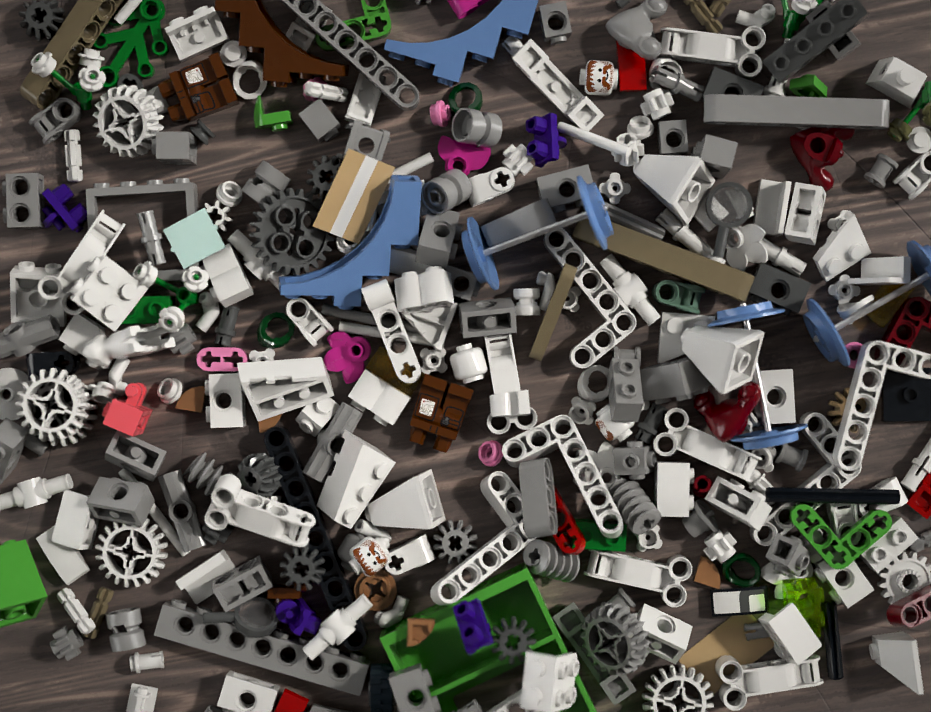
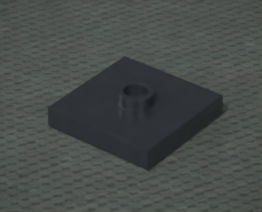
M922 368L925 374L931 372V368ZM886 369L881 388L882 421H931V379L917 378Z

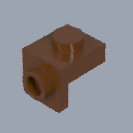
M297 582L290 587L286 584H273V587L268 589L267 599H274V603H279L285 599H300L302 592H307L304 583L300 591H296Z

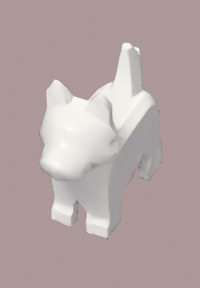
M157 323V325L140 328L139 326L127 327L124 330L113 333L109 337L99 334L85 344L83 354L90 361L89 366L94 368L97 366H108L114 358L120 359L147 355L175 347L176 345L174 337L161 339V335L169 331Z

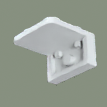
M533 651L526 652L520 708L539 712H558L570 708L575 702L577 694L576 688H574L575 677L579 672L577 653L569 652L555 656Z

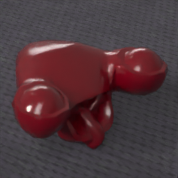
M811 127L798 131L790 137L792 151L806 170L811 185L822 186L825 192L833 188L835 180L832 174L824 168L825 166L834 165L839 158L843 157L844 151L841 141L851 139L855 129Z
M752 381L747 382L740 388L738 399H726L718 405L714 395L708 390V392L696 395L694 407L704 417L711 433L718 440L726 443L733 437L743 433L747 426L748 416L759 402L762 393L761 388Z

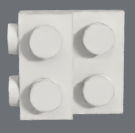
M103 255L101 259L95 257L87 268L90 271L84 280L79 278L72 286L70 292L73 295L70 299L115 332L148 288L138 284V280L106 255Z
M23 261L14 266L10 272L11 323L23 321L26 324L52 315L57 318L61 327H65L67 313L62 308V298L58 297L54 300H47L38 292V283L44 276L54 275L58 277L62 271L60 264L50 263L45 265L44 268L35 267L34 262ZM46 280L42 285L43 291L48 295L58 292L59 287L54 280Z

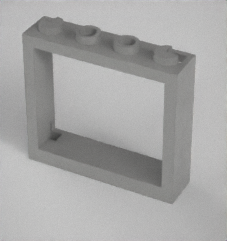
M189 178L173 179L174 183L163 184V180H147V185L136 186L135 181L120 182V187H110L109 183L93 184L94 188L86 189L88 230L98 217L97 197L186 192L188 217L199 211L197 184L190 182ZM202 260L192 266L200 267ZM188 269L160 270L157 277L166 282L182 281L184 271H188Z

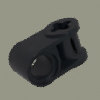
M68 351L26 354L28 381H31V374H36L40 378L39 371L45 369L48 375L51 368H57L58 375L61 370H67L68 375H72L79 370L81 365L79 356L73 355ZM69 360V365H61V361Z

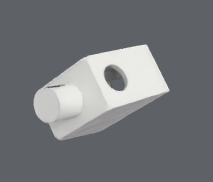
M896 57L880 59L877 62L866 84L911 108L924 85L927 75Z

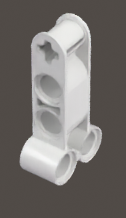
M750 26L746 28L741 36L669 27L660 29V32L663 34L659 57L735 67L736 75L747 80L754 79L762 69V60L755 54L766 41V34L760 27ZM749 34L755 35L758 39V45L750 46L747 44L746 36ZM672 36L671 50L669 51L670 40ZM744 61H751L754 64L755 71L753 73H747L743 70L742 63Z
M103 209L58 277L47 275L38 283V292L44 299L54 300L58 297L62 298L61 305L63 310L71 315L80 314L84 309L80 307L79 309L72 310L67 307L66 299L68 296L73 295L70 289L79 278L84 280L90 273L87 270L90 263L95 257L101 259L103 255L107 254L126 225L125 223L121 225L104 214L105 210ZM99 221H102L103 223L114 229L116 232H112L111 230L100 224ZM46 280L57 282L59 289L56 294L48 295L43 291L42 285Z
M387 279L361 288L396 375L404 383L416 382L421 376V367L400 314L397 311L396 300ZM386 314H393L396 317V323L391 328H385L382 325V318ZM396 339H403L406 342V348L401 353H395L392 350V343ZM406 364L416 367V370L412 372L413 377L411 378L407 375H402V371L405 370L404 365Z
M511 333L484 336L494 394L521 391ZM508 339L507 341L490 343V341ZM530 407L533 419L528 425H521L518 422V416L505 417L506 425L500 430L492 427L490 413L487 418V426L495 434L507 432L511 423H514L522 430H528L536 425L537 413Z
M672 408L665 414L664 421L669 431L668 433H660L654 439L653 446L656 453L668 457L674 455L679 450L752 483L751 476L758 461H762L763 458L728 442L723 443L716 437L689 426V416L681 408ZM674 413H681L684 416V424L679 428L672 427L670 424V417ZM663 437H670L673 441V448L669 452H663L659 448V441ZM748 457H750V461L745 469L744 474H741Z
M224 474L217 481L211 494L212 502L204 517L206 525L213 530H223L229 523L296 547H305L309 543L308 534L316 522L315 517L306 511L242 490L240 480L232 474Z
M589 550L591 553L587 571H584V575L660 592L663 601L670 607H679L685 603L687 593L680 582L687 580L692 574L691 562L685 556L675 554L665 564L606 550ZM599 555H600L599 564H598V568H597V571H596L597 562H598V558H599ZM678 561H683L686 564V569L681 574H675L672 571L674 563ZM672 587L680 589V596L676 600L667 599V591Z
M730 655L721 656L715 663L716 673L725 682L719 689L720 700L728 709L738 711L746 705L747 697L821 685L824 682L820 678L818 661L820 656L811 655L800 665L787 662L786 659L740 665ZM728 664H734V672L730 675H724V667ZM733 690L739 692L736 700L727 701L729 692Z

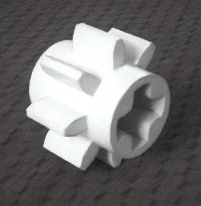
M658 88L643 95L645 102L641 103L640 107L644 116L651 115L653 121L672 113L670 106L674 105V100L670 92L664 94L662 88Z
M623 133L616 137V142L631 147L629 157L611 152V155L614 156V162H619L622 166H633L635 162H639V156H644L645 154L644 144L641 143V139H637L636 135L632 133Z
M520 143L517 147L511 144L503 152L506 158L502 161V164L511 170L514 176L520 172L525 176L533 168L530 162L534 158L527 156V148Z
M219 200L215 202V206L205 203L209 216L215 215L216 211L222 216V219L216 220L214 225H217L218 228L226 232L225 224L233 222V219L227 217L226 214L230 211V207L221 209V202Z
M719 529L718 532H713L704 540L707 547L703 551L711 561L717 558L722 563L736 552L733 545L737 541L728 531L723 534Z

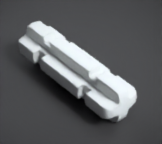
M308 81L305 83L304 94L316 98L345 102L348 90L342 87Z
M76 129L64 131V142H67V145H65L66 167H69L66 175L69 182H80L83 180V170H80V166H82L81 145H78V141H81L80 131Z
M66 587L58 592V600L61 604L64 603L65 610L74 623H77L80 632L86 635L91 633L96 627L95 623L91 618H88V613L79 600L75 599L73 591Z

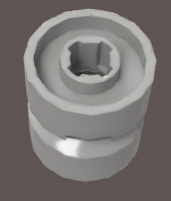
M465 107L459 109L454 115L451 130L454 139L458 142L492 148L500 140L503 126L502 120L497 114L480 112L479 110Z
M262 160L254 171L256 177L249 178L241 190L258 203L264 202L268 204L266 196L273 195L276 198V190L284 191L291 182V179Z
M450 169L439 177L426 182L422 187L421 197L427 209L432 213L443 214L470 198L472 186L464 172L458 169Z
M140 607L125 608L105 614L107 628L112 630V634L109 636L112 652L136 649L146 645L144 630L139 628V625L142 623Z

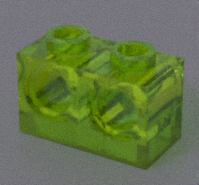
M814 577L782 580L783 608L787 604L793 603L803 618H809L806 622L817 638L821 637V627L825 626L824 613L820 611V603L824 602L823 587L818 586ZM803 594H808V596L805 598H799Z

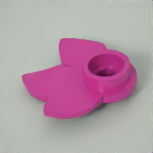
M444 135L441 136L438 143V153L445 161V170L454 169L453 164L461 162L463 164L461 171L467 176L471 170L482 169L491 155V148L461 143Z
M338 331L332 333L327 337V341L332 349L326 353L323 359L326 369L333 372L342 371L345 383H353L360 378L365 370L364 361L371 354L370 343L360 336L352 338L346 332ZM355 345L359 346L361 349L359 355L355 354L353 351Z

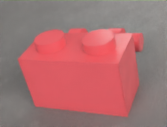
M131 383L125 388L127 399L122 397L115 398L112 402L108 401L102 413V416L105 417L103 424L132 437L143 434L153 411L142 405L147 393L146 386L143 383Z

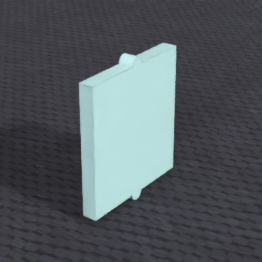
M205 208L163 230L172 246L171 252L176 254L183 269L226 248L217 231L218 226L213 224Z

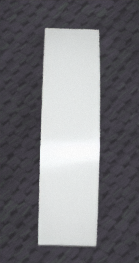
M529 39L512 57V60L529 80L576 127L590 131L604 116L587 96H584L549 60L545 52L532 39Z

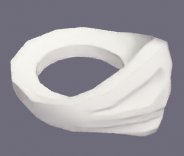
M657 58L652 62L649 69V77L655 76L651 74V71L656 65L660 67L666 66L668 69H672L675 74H683L681 66L671 58ZM650 82L654 90L661 88L657 83ZM662 89L664 94L669 92V90Z
M256 60L243 62L233 73V88L237 95L243 99H256L258 95H262L267 87L268 81H263V66ZM247 69L258 72L260 79L259 89L251 94L244 92L239 84L241 76L246 73Z
M869 295L859 302L839 304L837 312L841 318L846 319L870 305L875 299L873 295Z
M592 365L581 373L578 379L577 391L582 400L596 403L604 400L609 395L608 383L603 391L597 393L592 392L588 387L589 377L592 372L600 371L607 377L609 369L601 365Z

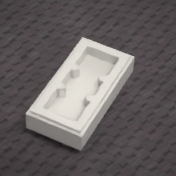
M359 73L345 120L353 123L354 120L363 122L364 126L371 127L381 91L361 73ZM385 76L380 78V83L383 85L386 80Z

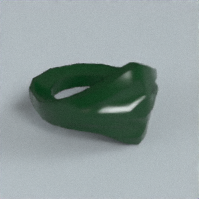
M466 82L460 83L453 88L448 98V104L453 116L461 109L457 107L455 100L458 92L463 89H471L476 94L474 102L468 108L481 110L483 103L482 92L477 85Z
M280 312L265 316L257 329V339L261 346L271 349L285 346L294 335L295 326L289 316ZM276 318L283 319L288 324V333L281 338L276 337L272 339L265 331L268 323Z
M735 553L722 564V573L732 584L750 587L760 579L761 569L759 563L746 553ZM736 560L740 562L746 561L754 567L755 575L750 579H742L735 574L734 569L731 568L732 564Z

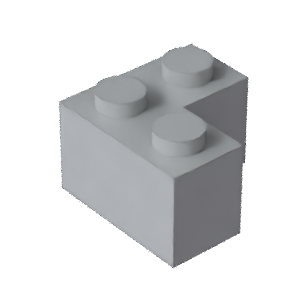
M688 357L640 369L644 402L655 400L656 404H662L671 401V397H676L677 401L692 398V395L708 392L707 387L712 385Z

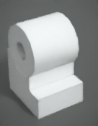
M528 390L489 396L492 418L530 415Z

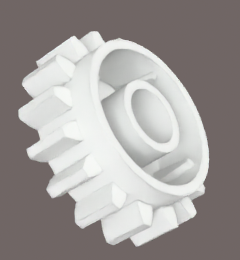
M903 551L883 571L877 573V575L881 576V581L877 583V586L884 589L880 593L881 596L884 598L890 596L888 603L892 604L930 585L931 564H925L927 558L921 555L917 559L916 552L911 551L909 556H907L906 552ZM911 574L912 581L910 585L904 587L903 577Z

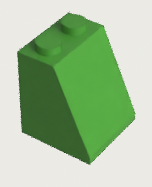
M26 539L17 542L16 540H9L0 546V628L36 618L47 598V593Z

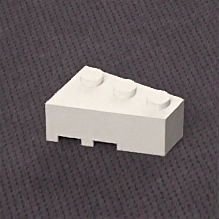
M322 357L237 363L241 385L258 422L334 396L330 376Z
M344 430L342 438L345 441L340 453L336 452L334 461L336 465L332 475L327 476L316 506L334 521L351 529L396 462L375 446Z

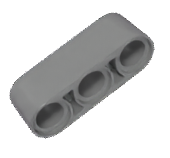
M544 198L487 223L480 228L490 248L554 224L557 221L548 199Z
M548 458L520 462L519 478L525 533L529 539L556 535L558 532V521L551 462Z

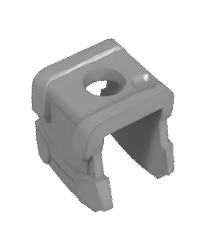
M354 120V123L346 124L344 128L351 132L344 154L337 153L336 156L343 161L349 148L382 161L386 145L391 141L390 132L384 129L379 131L364 126L363 122ZM369 138L372 140L374 149L371 153L365 154L359 150L358 144L361 139Z

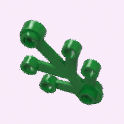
M143 0L139 8H136L126 20L139 19L134 28L108 34L101 33L98 38L105 37V44L99 46L97 45V40L93 44L97 49L105 50L111 44L124 42L110 66H103L99 69L104 72L105 76L107 74H113L114 76L112 82L107 83L105 81L103 83L104 88L110 89L117 86L120 78L119 72L134 48L139 64L137 67L138 74L145 79H149L154 75L155 69L149 62L144 33L149 25L154 40L152 51L160 57L167 55L169 52V45L164 41L160 24L166 12L161 0ZM150 7L157 8L155 15L148 14ZM111 19L108 22L114 28L122 26L119 23H112ZM163 43L165 49L162 52H157L156 46ZM144 66H150V72L147 75L142 74Z

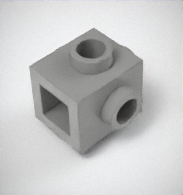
M635 440L627 441V446L613 448L615 475H629V479L636 480L645 479L646 474L654 471L656 454L652 451V445H643V441Z
M777 533L765 557L775 565L773 569L776 572L787 577L789 573L800 577L802 571L809 564L811 553L804 547L805 542L792 535L788 538Z

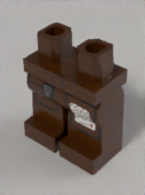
M218 52L198 63L169 73L170 78L158 84L164 99L177 95L180 103L167 108L173 122L186 119L192 122L240 104Z
M425 374L410 422L412 428L409 441L423 445L428 431L437 434L433 449L446 453L451 446L452 440H456L474 390L451 383L444 405L441 407L440 404L448 381Z

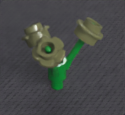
M931 81L925 83V89L921 92V98L904 120L895 118L892 123L889 122L887 134L894 141L909 140L908 136L912 132V128L908 123L920 109H923V122L927 126H931Z

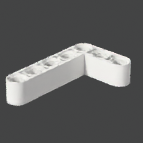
M563 228L545 234L543 239L544 245L562 268L566 263L565 259L568 254L574 253L579 256L580 264L577 267L573 282L605 320L603 324L570 351L569 360L571 364L577 368H587L635 329L637 323L634 314L570 235ZM552 233L561 234L563 244L559 247L552 246L549 243V235ZM586 274H592L597 279V284L593 289L586 288L583 285L582 280ZM607 294L612 297L613 306L611 309L606 310L600 306L599 300L602 295ZM621 315L627 316L630 320L629 328L624 331L620 330L616 325L617 318ZM600 332H605L609 336L610 341L606 347H599L596 343V335ZM579 349H585L589 354V359L584 364H579L575 360V352Z
M868 341L862 345L832 453L833 463L837 467L852 471L860 466L886 369L917 378L931 379V372L925 374L922 370V364L925 360L928 359L931 362V354L883 341ZM874 345L880 349V356L877 360H873L869 355V351ZM899 353H903L906 356V363L903 367H899L896 364V356ZM866 372H870L873 375V383L868 387L862 381V377ZM859 398H863L866 401V409L861 413L855 408V403ZM856 424L860 430L859 435L851 439L848 430L850 426ZM849 450L852 453L853 459L851 463L844 465L841 456L845 451Z
M806 412L800 417L799 424H807L810 418L816 417L819 421V426L815 431H810L808 427L801 431L827 464L797 488H822L820 486L821 479L829 475L832 480L829 488L842 489L858 476L862 465L860 464L857 469L844 473L841 468L837 467L832 460L833 451L827 452L824 444L828 438H833L836 442L838 432L824 415L817 412ZM849 450L842 454V462L848 458L852 461L853 456ZM778 502L772 507L770 514L763 526H768L770 530L769 536L761 540L758 538V531L750 527L751 538L760 545L770 546L777 533L785 535L795 526L791 523L790 519L785 523H781L778 515L783 509H788L790 512V509L798 503ZM809 503L808 505L816 510L823 503ZM799 509L797 511V522L806 518L807 510L802 511Z
M558 415L504 443L502 447L503 456L506 462L515 468L519 467L520 462L536 460L560 449L603 536L611 539L621 535L624 528L621 515L571 417ZM559 426H570V431L567 434L561 435L557 433ZM543 436L546 438L544 445L539 447L533 445L536 437ZM513 448L522 449V453L518 458L509 457V452ZM572 448H580L582 450V454L578 458L568 456ZM585 471H591L594 473V477L591 481L583 482L580 480L581 474ZM600 494L606 497L604 504L600 506L592 504L594 496ZM607 519H616L618 521L617 527L613 530L605 529L603 525Z
M496 471L484 477L480 483L482 494L504 522L506 528L432 586L430 591L431 598L437 605L443 606L458 601L526 547L529 542L536 539H529L523 530L521 492L506 473ZM492 479H496L499 482V491L492 488ZM508 500L515 504L514 513L510 512L507 508ZM504 537L508 538L511 542L510 550H506L503 546ZM484 553L488 554L491 558V565L489 567L482 561ZM464 569L468 570L471 574L469 583L465 582L462 578V571ZM443 585L447 586L450 590L451 595L448 600L441 594Z

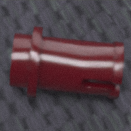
M705 475L698 476L694 480V484H692L693 493L699 498H705L713 483ZM705 483L707 488L699 490L698 485Z

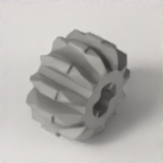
M450 519L448 520V530L442 524L439 525L438 528L444 535L434 534L433 538L442 542L433 545V549H443L438 555L439 559H443L448 554V564L451 565L453 563V557H457V561L460 564L463 562V554L466 558L472 555L467 549L477 550L478 546L474 543H469V541L478 539L477 534L467 535L473 527L468 525L463 530V520L460 519L458 526L454 527L453 521ZM454 536L455 539L456 536L461 537V547L456 548V545L454 548L450 547V537Z

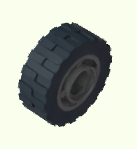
M391 663L371 664L370 682L368 685V699L371 712H395L396 700L388 679L389 674L394 672Z

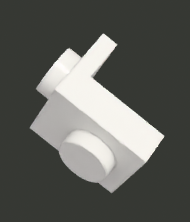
M327 398L306 405L295 420L304 432L316 437L336 414L340 405L332 398Z

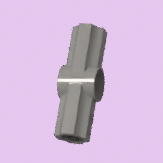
M48 315L26 324L23 321H18L7 326L0 333V359L12 354L16 357L24 356L33 351L36 346L60 338L61 330L57 318Z
M342 402L329 426L318 434L317 447L302 472L324 483L336 463L334 461L336 452L340 453L345 441L342 438L344 430L353 433L363 413ZM336 438L335 444L330 447L331 441Z
M181 469L159 476L158 480L169 508V517L174 522L184 553L207 545V542L204 539L205 536L196 514V505L191 500L184 477L182 476L183 474ZM181 503L188 507L189 513L186 518H181L177 514V507Z

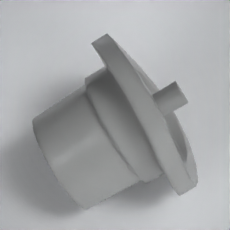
M696 500L694 502V509L689 513V517L682 519L685 528L694 538L710 529L714 533L719 531L714 511L702 500Z

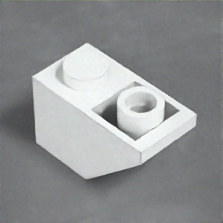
M80 313L72 317L58 340L64 343L63 348L71 354L77 356L80 353L84 356L83 350L88 341H91L99 334L105 337L106 335L104 327ZM110 362L108 366H97L94 368L97 370H99L101 367L103 369L110 368L112 363Z

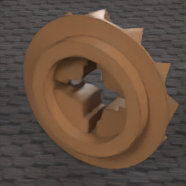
M380 569L370 577L365 576L363 573L360 574L354 586L356 599L364 594L372 602L373 606L369 609L371 611H380L389 607L397 593L395 579L388 571ZM382 580L380 589L386 596L376 593L371 598H368L371 588L366 582L375 585Z

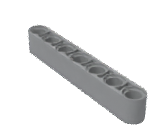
M280 0L400 109L411 111L418 106L420 100L418 89L319 0ZM304 2L314 4V8L310 13H302L300 11V7ZM324 20H332L334 27L330 31L326 32L320 29V24ZM349 37L354 40L353 47L347 50L341 48V40ZM366 55H370L375 59L374 64L368 68L360 65L361 58ZM391 73L395 77L394 82L388 86L381 84L380 78L383 74ZM404 91H411L415 95V99L409 104H405L400 100V95Z
M709 94L704 95V123L717 125L889 128L890 100Z

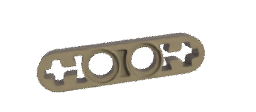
M567 263L564 264L531 347L529 358L541 362L575 278L577 267Z

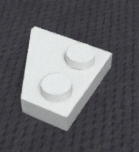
M850 210L843 216L846 220L839 230L831 232L824 246L820 247L813 257L821 277L826 282L871 254L859 223Z
M454 302L451 306L429 309L419 313H399L437 352L441 353L458 303Z
M661 312L657 363H664L684 355L681 336L685 329L707 326V324L715 321L716 316Z

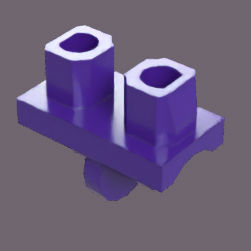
M549 113L543 117L534 116L526 121V131L534 134V140L529 142L527 146V156L535 159V166L542 168L546 163L558 160L560 155L559 149L566 147L567 139L559 136L557 114Z
M66 184L56 187L53 191L46 189L42 193L56 210L53 212L49 206L42 210L47 216L43 221V225L46 228L54 225L58 231H61L65 228V225L60 220L61 218L72 231L79 233L84 228L81 224L87 220V209L82 203H79L72 210L65 206V203L75 196Z
M303 598L294 599V601L290 599L282 600L275 609L277 618L281 622L287 623L291 631L301 636L303 630L315 635L322 621L320 617L316 616V611L310 609Z
M476 598L470 602L463 601L453 607L466 653L472 655L478 649L494 643L490 624L486 620L479 599Z

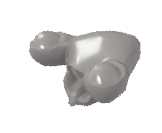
M645 0L639 6L620 12L610 18L605 27L608 33L618 41L620 46L631 49L642 58L654 60L661 53V43L655 37L653 23L650 20L664 15L668 5L665 0Z

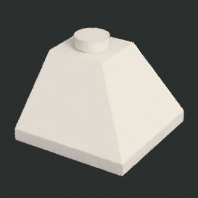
M903 631L873 635L872 644H869L871 659L875 660L878 665L918 695L924 694L917 640Z

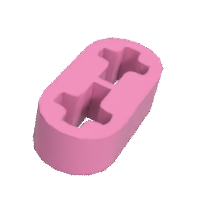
M235 347L203 348L199 351L196 358L198 366L204 371L232 372L238 371V367H234L233 362H225V357H232L234 352H238V356L243 357V362L239 363L248 362L249 359L243 349ZM209 351L213 357H220V362H212L211 367H207V362L202 360Z

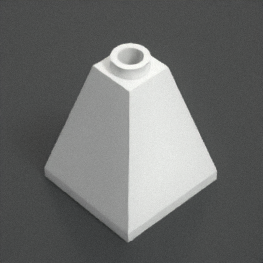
M644 154L643 158H639V162H635L633 166V172L639 181L687 226L715 183L714 177L702 158L697 156Z
M708 326L687 328L681 336V343H683L682 351L716 390L724 395L752 381L765 332L752 329Z
M432 469L414 476L369 503L365 508L367 521L369 523L372 522L373 526L432 529L445 521L446 518Z

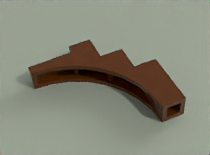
M215 0V11H223V17L240 18L239 46H248L247 52L263 53L264 51L263 81H271L272 87L287 88V83L296 82L297 73V78L314 79V74L324 75L323 80L340 81V76H348L349 65L324 60L308 53L293 43L277 27L262 0Z

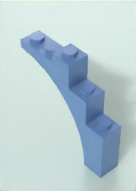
M502 0L486 18L469 30L453 37L428 43H406L386 39L384 50L390 52L389 57L404 61L406 56L415 59L414 64L430 69L431 64L435 65L433 76L438 77L437 82L453 86V82L460 83L468 52L473 53L472 59L487 63L488 58L494 60L502 29L507 30L506 35L522 39L523 35L528 36L539 0Z
M392 175L388 196L381 215L362 242L339 261L320 270L297 276L279 277L278 288L280 295H285L286 298L298 299L301 295L311 296L315 299H326L328 296H331L334 306L344 310L353 309L354 306H361L362 276H366L369 279H381L382 276H389L391 245L399 249H408L410 245H418L422 182L418 175Z

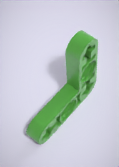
M361 0L365 16L343 21L348 27L351 25L359 26L361 28V35L359 37L365 42L387 37L392 29L386 0H381L375 7L368 6L365 0ZM377 19H381L382 23H387L383 27L384 31L378 32L377 28L369 29L371 35L366 36L363 22L367 21L368 27L376 25ZM334 23L323 26L320 29L326 32L330 31L334 27ZM316 34V42L319 48L326 52L335 51L325 41L321 42L322 38ZM346 37L344 38L345 42L340 43L341 48H347L354 45V40Z
M798 503L789 512L791 523L830 567L837 570L846 568L885 535L892 526V518L886 511L873 509L838 538L809 505ZM799 509L802 511H808L806 517L811 523H814L815 520L818 521V523L812 525L807 530V532H805L804 529L808 528L809 526L802 520H799L798 522L796 520L798 518L797 511ZM874 516H884L882 520L884 526L882 528L875 526L870 530L874 533L872 537L866 529L862 528L864 524L870 528L875 523ZM817 529H824L827 533V539L822 544H817L813 540V533ZM860 531L865 536V542L863 545L855 547L851 543V536L853 533ZM833 540L836 543L831 545L832 548L839 553L843 551L841 555L843 561L841 563L837 561L832 563L831 560L834 556L829 550L826 549L824 553L822 552V549L830 546Z

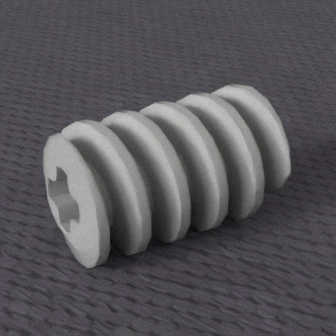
M204 452L190 464L182 476L190 473L187 481L192 483L198 479L196 488L199 490L207 486L204 494L209 496L222 476L224 466L221 465L214 469L215 459L205 462L207 453Z
M621 478L615 481L608 491L622 519L632 533L636 535L644 534L659 523L661 514L656 510L655 505L644 490L640 488L641 486L638 482Z
M535 539L527 544L523 552V560L533 574H539L551 579L554 578L565 583L573 581L578 575L580 569L579 554H567L556 544Z

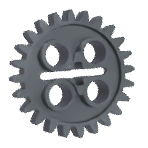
M286 188L285 194L282 190H276V198L273 195H267L268 204L259 202L258 204L262 211L252 213L258 218L257 222L249 223V225L256 228L255 232L249 234L250 237H256L257 239L251 247L260 248L256 257H266L263 265L269 266L272 264V271L278 272L281 269L283 275H288L291 270L292 275L297 276L300 270L303 273H309V266L318 268L316 260L325 261L326 258L323 255V251L331 252L332 250L327 246V242L335 241L333 237L329 236L328 232L313 227L321 209L319 206L322 200L320 198L312 200L313 194L307 192L304 195L303 189H296L294 193L293 188ZM281 209L286 212V219L283 223L278 218ZM307 214L311 218V224L308 228L303 223V219ZM290 228L295 230V235L289 233ZM276 236H279L282 241L279 249H276L273 243ZM302 241L306 244V251L303 254L299 251V244Z

